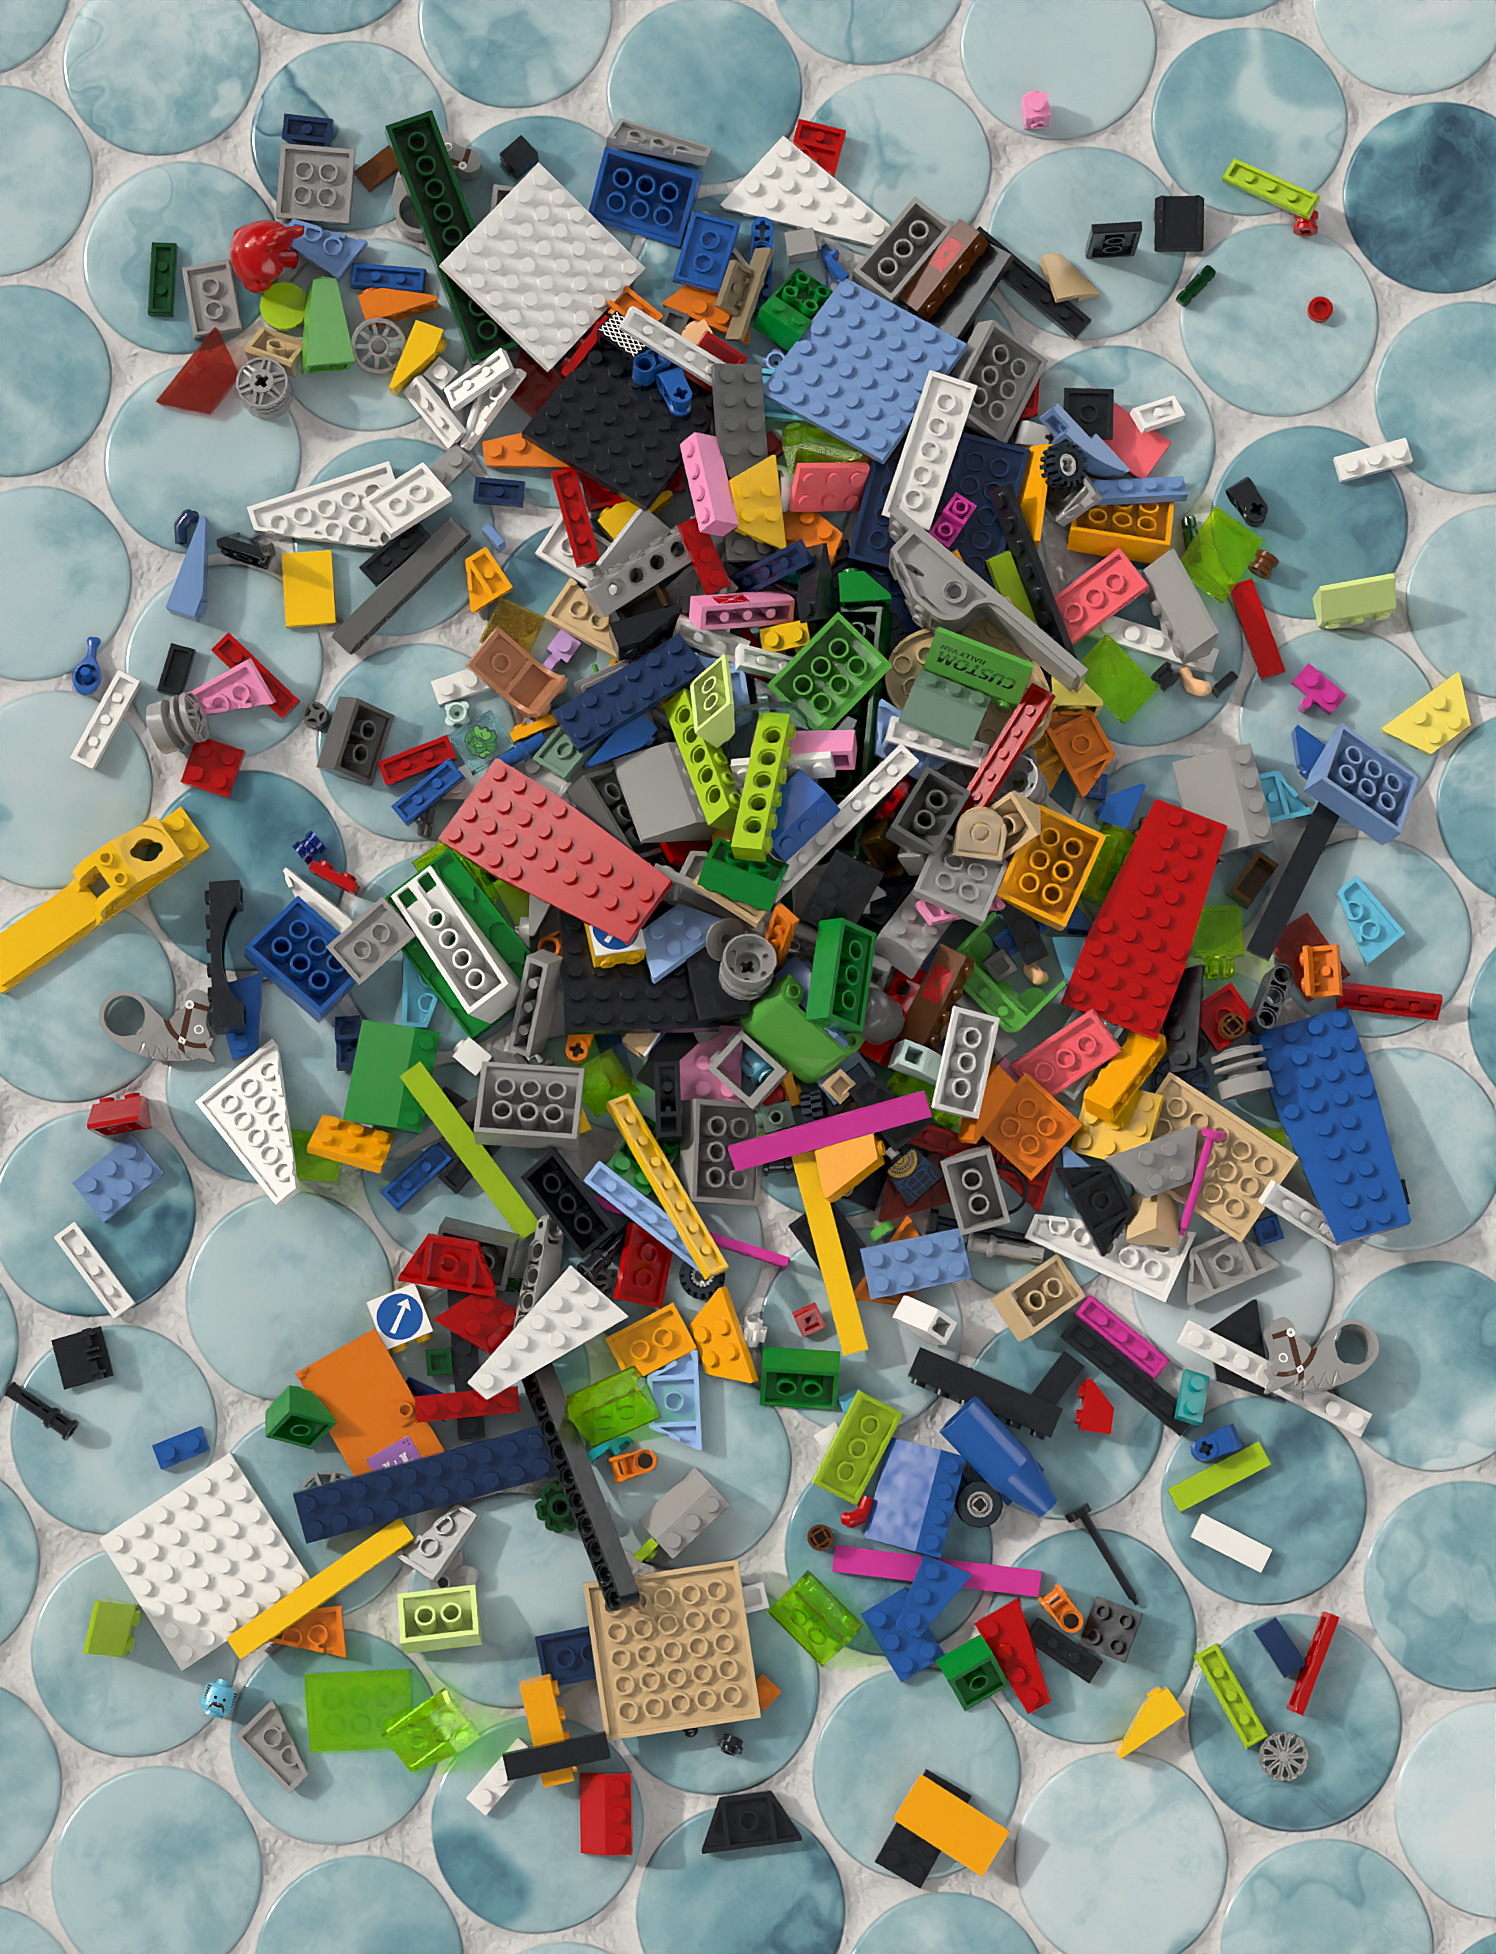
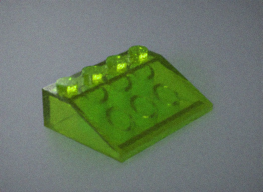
M412 1667L308 1672L304 1674L310 1752L415 1747Z

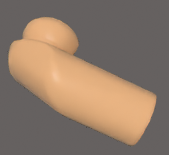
M1189 666L1178 670L1182 674L1180 678L1186 692L1202 697L1212 691L1211 683L1195 679Z
M1037 961L1027 966L1024 962L1023 973L1034 985H1046L1048 983L1049 976L1036 965Z

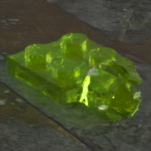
M1241 905L1203 906L1192 943L1193 958L1203 960L1207 979L1217 980L1216 976H1219V967L1221 980L1229 979L1235 973L1234 959L1245 954Z

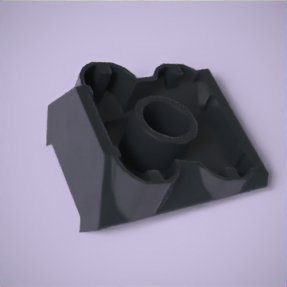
M1162 195L1155 198L1153 220L1155 222L1154 251H1204V198L1200 195Z
M240 532L216 540L217 547L221 549V554L257 568L268 569L272 558L276 555L272 543L265 545L241 537Z

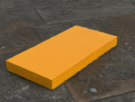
M921 1773L893 1817V1820L981 1877L985 1874L1010 1833L1008 1829Z

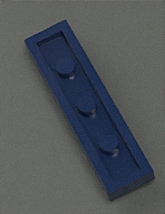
M800 539L729 577L739 587L736 593L755 592L810 564L814 560L803 540Z

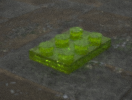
M1104 635L1080 662L1088 669L1085 683L1103 700L1106 708L1123 724H1126L1158 689V686L1109 635Z

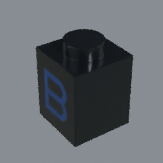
M522 135L499 154L502 170L508 176L512 174L517 180L539 162L538 152Z

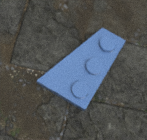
M292 219L288 224L289 227L302 226L304 228V235L294 239L290 249H295L297 254L330 277L337 278L338 282L368 245L367 240L360 238L357 240L347 237L346 234L327 231L320 226L297 219Z

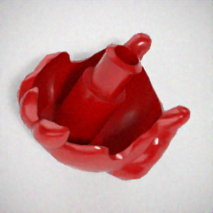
M260 220L236 229L233 233L230 247V260L237 277L243 282V286L251 293H263L274 284L272 281L279 277L283 272V268L295 269L299 260L298 254L295 249H287L291 248L294 239L304 235V228L302 226L285 227L277 221Z

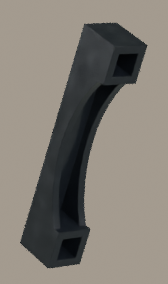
M239 880L209 882V890H205L206 906L209 905L210 914H206L205 917L207 930L210 929V938L206 939L207 953L211 954V963H207L208 978H211L212 987H208L207 990L208 1001L212 1002V1012H208L209 1027H213L217 1035L247 1033V1008L243 1001H237L233 996L225 969V948L228 933L237 913L244 911L243 887Z

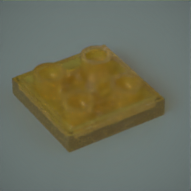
M500 597L479 642L483 644L493 630L499 627L530 654L544 625L545 618L538 613Z

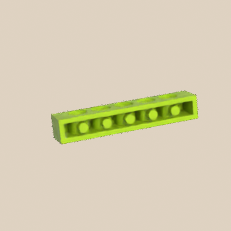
M683 688L663 707L708 826L727 831L736 823L741 796L738 793L735 778L730 772L727 757L723 754L721 746L716 748L695 734L691 692Z
M762 711L759 713L731 843L735 859L765 862L767 852L772 850L773 840L771 832L777 826V814L775 813L776 808L780 807L782 802L781 784L786 783L787 770L785 765L791 759L790 741L791 739L794 740L796 736V725L792 723L790 714ZM763 785H769L766 788H761ZM760 807H765L764 809H762V810H760V811H756V809H758V808H760ZM754 830H760L757 833H751Z

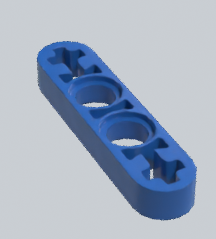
M758 217L752 223L750 262L756 248L770 247L773 249V223L766 217ZM760 225H765V228L769 229L765 230V241H760V231L756 230L760 229ZM773 255L767 270L768 279L764 282L762 288L763 300H768L772 296ZM756 302L755 312L759 313L763 305H758V302Z

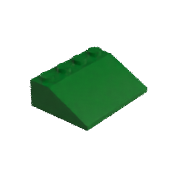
M362 1020L343 1120L420 1134L425 1110L399 1076L419 1061L432 1076L440 1032Z

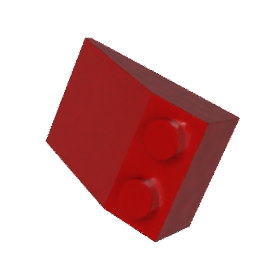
M140 1093L124 1095L125 1099L115 1100L114 1097L99 1099L100 1103L92 1105L87 1122V1130L105 1137L152 1128L148 1099L140 1096Z

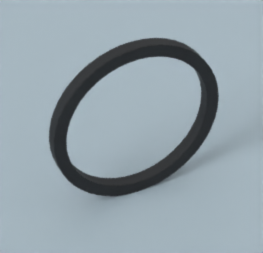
M998 1164L996 1165L997 1169H1008L1017 1174L1024 1186L1022 1202L1018 1207L1008 1211L1010 1215L1019 1211L1026 1203L1029 1193L1028 1183L1024 1175L1015 1167Z

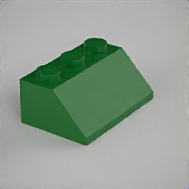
M717 838L705 858L697 885L702 886L709 892L724 894L733 901H742L750 904L757 910L770 912L781 889L789 864L766 856L765 862L735 859L731 849V842Z
M763 1346L759 1405L837 1410L840 1351Z

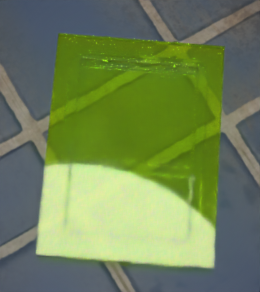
M1215 506L1180 561L1191 581L1223 604L1264 540Z

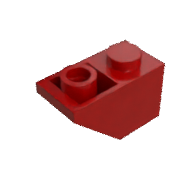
M1086 1378L1084 1383L1079 1384L1078 1398L1082 1399L1081 1409H1076L1074 1424L1078 1425V1430L1109 1435L1112 1430L1114 1407L1092 1379Z

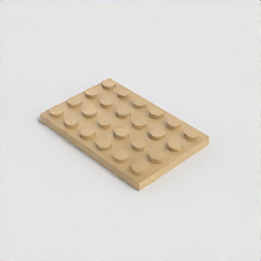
M1169 1072L1155 1092V1094L1163 1095L1164 1101L1153 1139L1197 1124L1194 1180L1206 1136L1201 1135L1203 1127L1207 1126L1227 1133L1225 1140L1215 1139L1194 1212L1242 1243L1266 1207L1258 1202L1271 1180L1281 1185L1299 1157ZM1193 1181L1165 1192L1186 1206Z

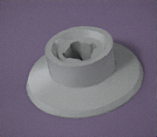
M724 918L709 927L706 933V949L712 959L722 961L723 951L727 943L734 937L744 934L743 925L739 920Z

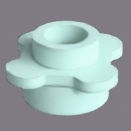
M466 701L461 703L447 702L445 704L447 713L445 723L448 726H453L454 724L468 725L470 722L467 713L470 708L469 704Z

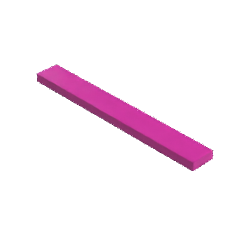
M925 1090L732 1144L728 1146V1150L735 1171H740L932 1117V1112Z
M593 1196L602 1210L629 1218L604 1197ZM709 1232L717 1247L787 1268L790 1257Z
M835 1545L832 1571L913 1581L923 1556ZM935 1558L972 1574L962 1586L963 1588L1039 1597L1040 1570Z

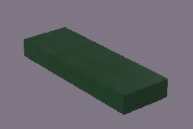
M152 242L148 299L149 316L174 317L177 243Z

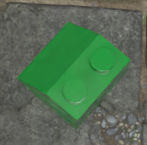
M856 568L844 569L843 572L838 573L839 607H883L890 611L891 594L867 573L858 571Z
M289 1385L266 1410L265 1437L312 1449L336 1424V1419L313 1391Z
M981 1634L936 1660L964 1711L1009 1686L996 1658Z

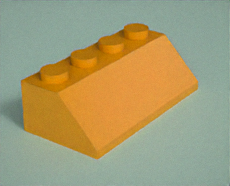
M1053 444L1024 447L1030 449L1018 495V502L1036 550H1038L1041 538L1048 486L1045 483L1048 478H1042L1041 476L1045 472L1044 469L1040 470L1039 465L1044 464V462L1040 461V457L1045 456L1042 454L1043 451Z

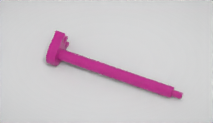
M1207 1126L1203 1127L1201 1135L1206 1136V1140L1179 1226L1181 1227L1179 1233L1181 1236H1184L1186 1229L1189 1227L1215 1139L1225 1140L1226 1132Z

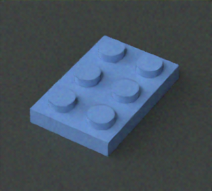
M131 1134L72 1184L103 1222L106 1223L165 1173L135 1136Z

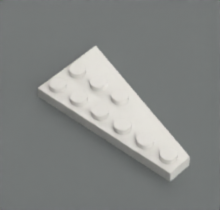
M1035 1214L1024 1238L1165 1303L1197 1232L1187 1231L1184 1236L1178 1233V1248L1127 1243V1224H1124L1118 1238L1115 1237L1107 1249V1254L1101 1257L1080 1219Z
M570 1265L467 1383L483 1398L488 1400L629 1316Z

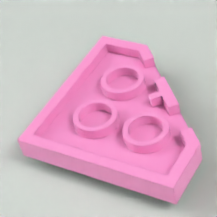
M720 1025L723 1034L702 1045L698 1043L680 1060L681 1101L707 1099L740 1102L741 1099L707 1068L711 1065L709 1062L710 1058L718 1050L722 1052L728 1046L726 1043L727 1039L735 1031L739 1033L743 1030L741 1026ZM743 1042L719 1068L740 1088L742 1073L740 1061L742 1059Z

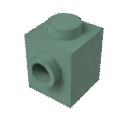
M789 1100L760 1106L757 1109L758 1113L754 1114L758 1129L762 1128L765 1133L796 1125Z

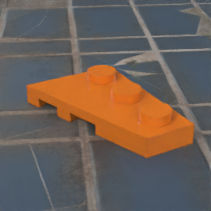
M342 1605L316 1608L269 1642L347 1658Z

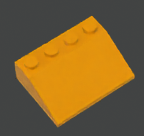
M1174 502L1093 506L1070 522L1066 550L1107 557L1120 547L1129 560L1152 564L1169 551Z
M1037 803L1036 805L1040 807L1041 834L1014 853L995 896L1035 920L1058 931H1062L1069 921L1106 835Z

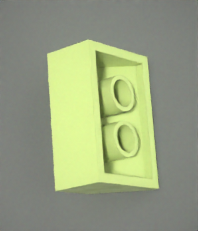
M1394 573L1320 586L1312 598L1318 627L1325 626L1326 629H1334L1340 627V623L1350 622L1351 625L1364 623L1365 619L1375 618L1376 621L1389 618L1396 609Z
M723 654L690 683L695 734L716 748L729 741L733 734H735L734 700L728 655Z
M475 1585L397 1594L400 1643L404 1654L482 1645L480 1614Z

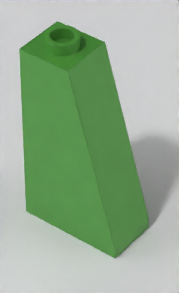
M318 276L311 281L306 289L301 359L302 375L347 371L355 362L337 278Z

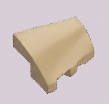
M1057 253L1042 255L1039 265L1044 280L1050 285L1056 303L1075 298L1078 302L1099 296L1098 290L1063 255Z

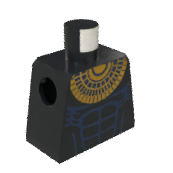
M890 1147L886 1151V1155H884L892 1164L885 1174L907 1208L944 1177V1173L940 1168L914 1148L904 1155L900 1149L894 1152Z

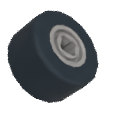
M983 1481L970 1482L962 1487L957 1494L955 1503L957 1514L961 1520L967 1525L977 1528L989 1527L995 1523L1000 1517L1003 1508L1001 1494L994 1490L987 1482Z

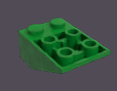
M797 268L760 308L753 328L789 352L796 341H799L811 326V321L833 291Z
M644 1115L643 1118L656 1139V1122ZM624 1141L606 1166L646 1198H649L654 1190L626 1141ZM658 1143L669 1164L672 1165L680 1154V1143Z

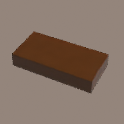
M386 146L354 171L356 178L369 193L398 172L390 146Z

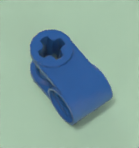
M649 349L635 357L632 378L636 384L647 386L656 381V374L679 366L654 350Z
M677 367L656 374L657 387L661 395H663L670 412L677 417L688 415L691 412L690 400L692 398V391L686 381L682 368Z
M1231 1424L1194 1441L1191 1445V1454L1194 1459L1203 1462L1243 1448L1234 1424ZM1202 1444L1203 1446H1209L1210 1450L1206 1454H1200L1198 1450L1202 1447Z

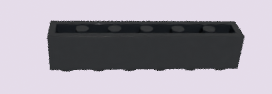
M922 1347L919 1348L908 1374V1377L912 1378L910 1383L925 1389L926 1385L935 1388V1394L949 1399V1396L952 1395L959 1399L958 1404L962 1406L977 1396L996 1417L1000 1416L1007 1419L1006 1425L1020 1430L1021 1426L1031 1430L1030 1435L1044 1440L1045 1436L1048 1438L1052 1437L1063 1408Z

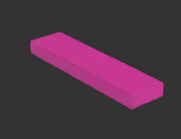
M1091 1294L1074 1313L1075 1316L1152 1380H1155L1169 1363L1170 1359Z

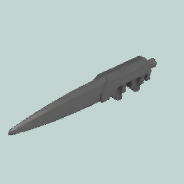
M519 1053L513 1055L518 1064L555 1065L551 1057L539 1063L535 1056L528 1061L526 1056ZM478 1095L456 1109L469 1127L475 1123ZM433 1124L389 1156L387 1160H398L444 1140L445 1137L436 1125Z

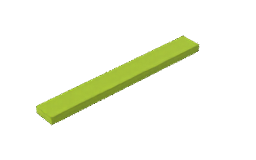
M419 1061L399 1077L514 1232L520 1234V1240H524L536 1231L538 1219L483 1145L476 1144L474 1133L423 1064Z

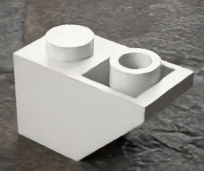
M903 1296L892 1317L930 1345H946L957 1322L939 1309L909 1296Z

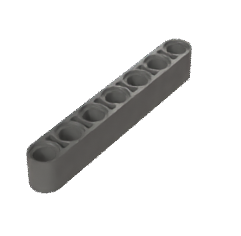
M454 517L448 519L335 630L332 638L349 655L354 654L469 541L472 534Z

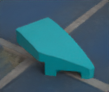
M629 1436L621 1437L593 1448L587 1452L590 1464L609 1449L615 1456H618L633 1441Z

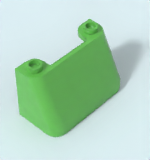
M788 974L773 981L765 994L760 998L752 1000L749 1005L750 1014L741 1017V1027L746 1034L797 1078L806 1084H812L821 1080L857 1052L865 1039L856 1032L843 1031L848 1045L844 1048L824 1028L806 1021V1013L798 1006L804 996L803 987L794 977Z

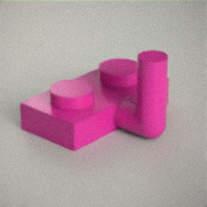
M1309 663L1291 683L1306 696L1298 706V710L1301 713H1305L1315 703L1330 716L1347 696Z

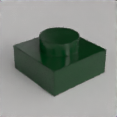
M452 1348L425 1350L427 1376L454 1374Z

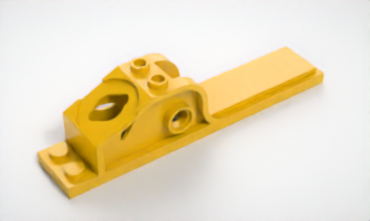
M182 807L161 821L155 816L142 823V825L106 843L75 867L72 872L74 879L67 887L0 933V992L2 994L14 988L211 849ZM152 842L160 843L163 847V851L153 861L147 862L132 857L137 854L136 851ZM103 876L110 885V888L97 898L90 886L97 882L96 879Z

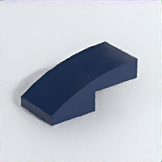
M360 1015L335 1017L337 1071H351L353 1069L361 1028Z
M1276 1617L1253 1630L1282 1677L1286 1678L1306 1665Z

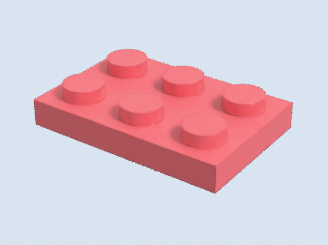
M867 462L797 463L788 508L791 512L860 511L870 466Z

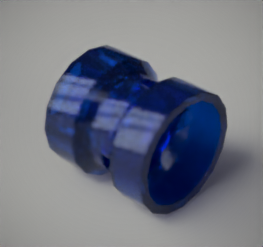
M312 830L305 834L304 840L297 841L292 845L307 865L314 860L317 853L322 854L327 850Z

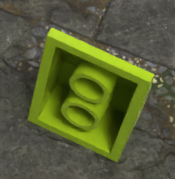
M112 1598L95 1600L83 1653L117 1657L128 1656V1652H132L135 1645L136 1637L132 1636L134 1626H138L141 1619V1611L138 1610L139 1604Z

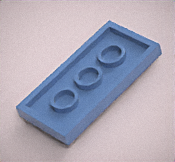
M959 1228L860 1249L871 1300L972 1278L963 1236H961Z

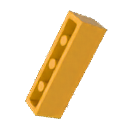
M1130 1032L1124 1045L1121 1047L1123 1049L1122 1052L1112 1057L1108 1066L1102 1068L1095 1083L1085 1090L1083 1099L1086 1112L1112 1124L1167 1052L1164 1035L1159 1034L1157 1041Z
M551 1673L521 1680L519 1687L533 1746L571 1738L569 1731L564 1732L562 1722L566 1721V1715L563 1705L558 1706L556 1696H560L557 1680L552 1681ZM578 1766L540 1774L543 1788L574 1781V1772H578Z

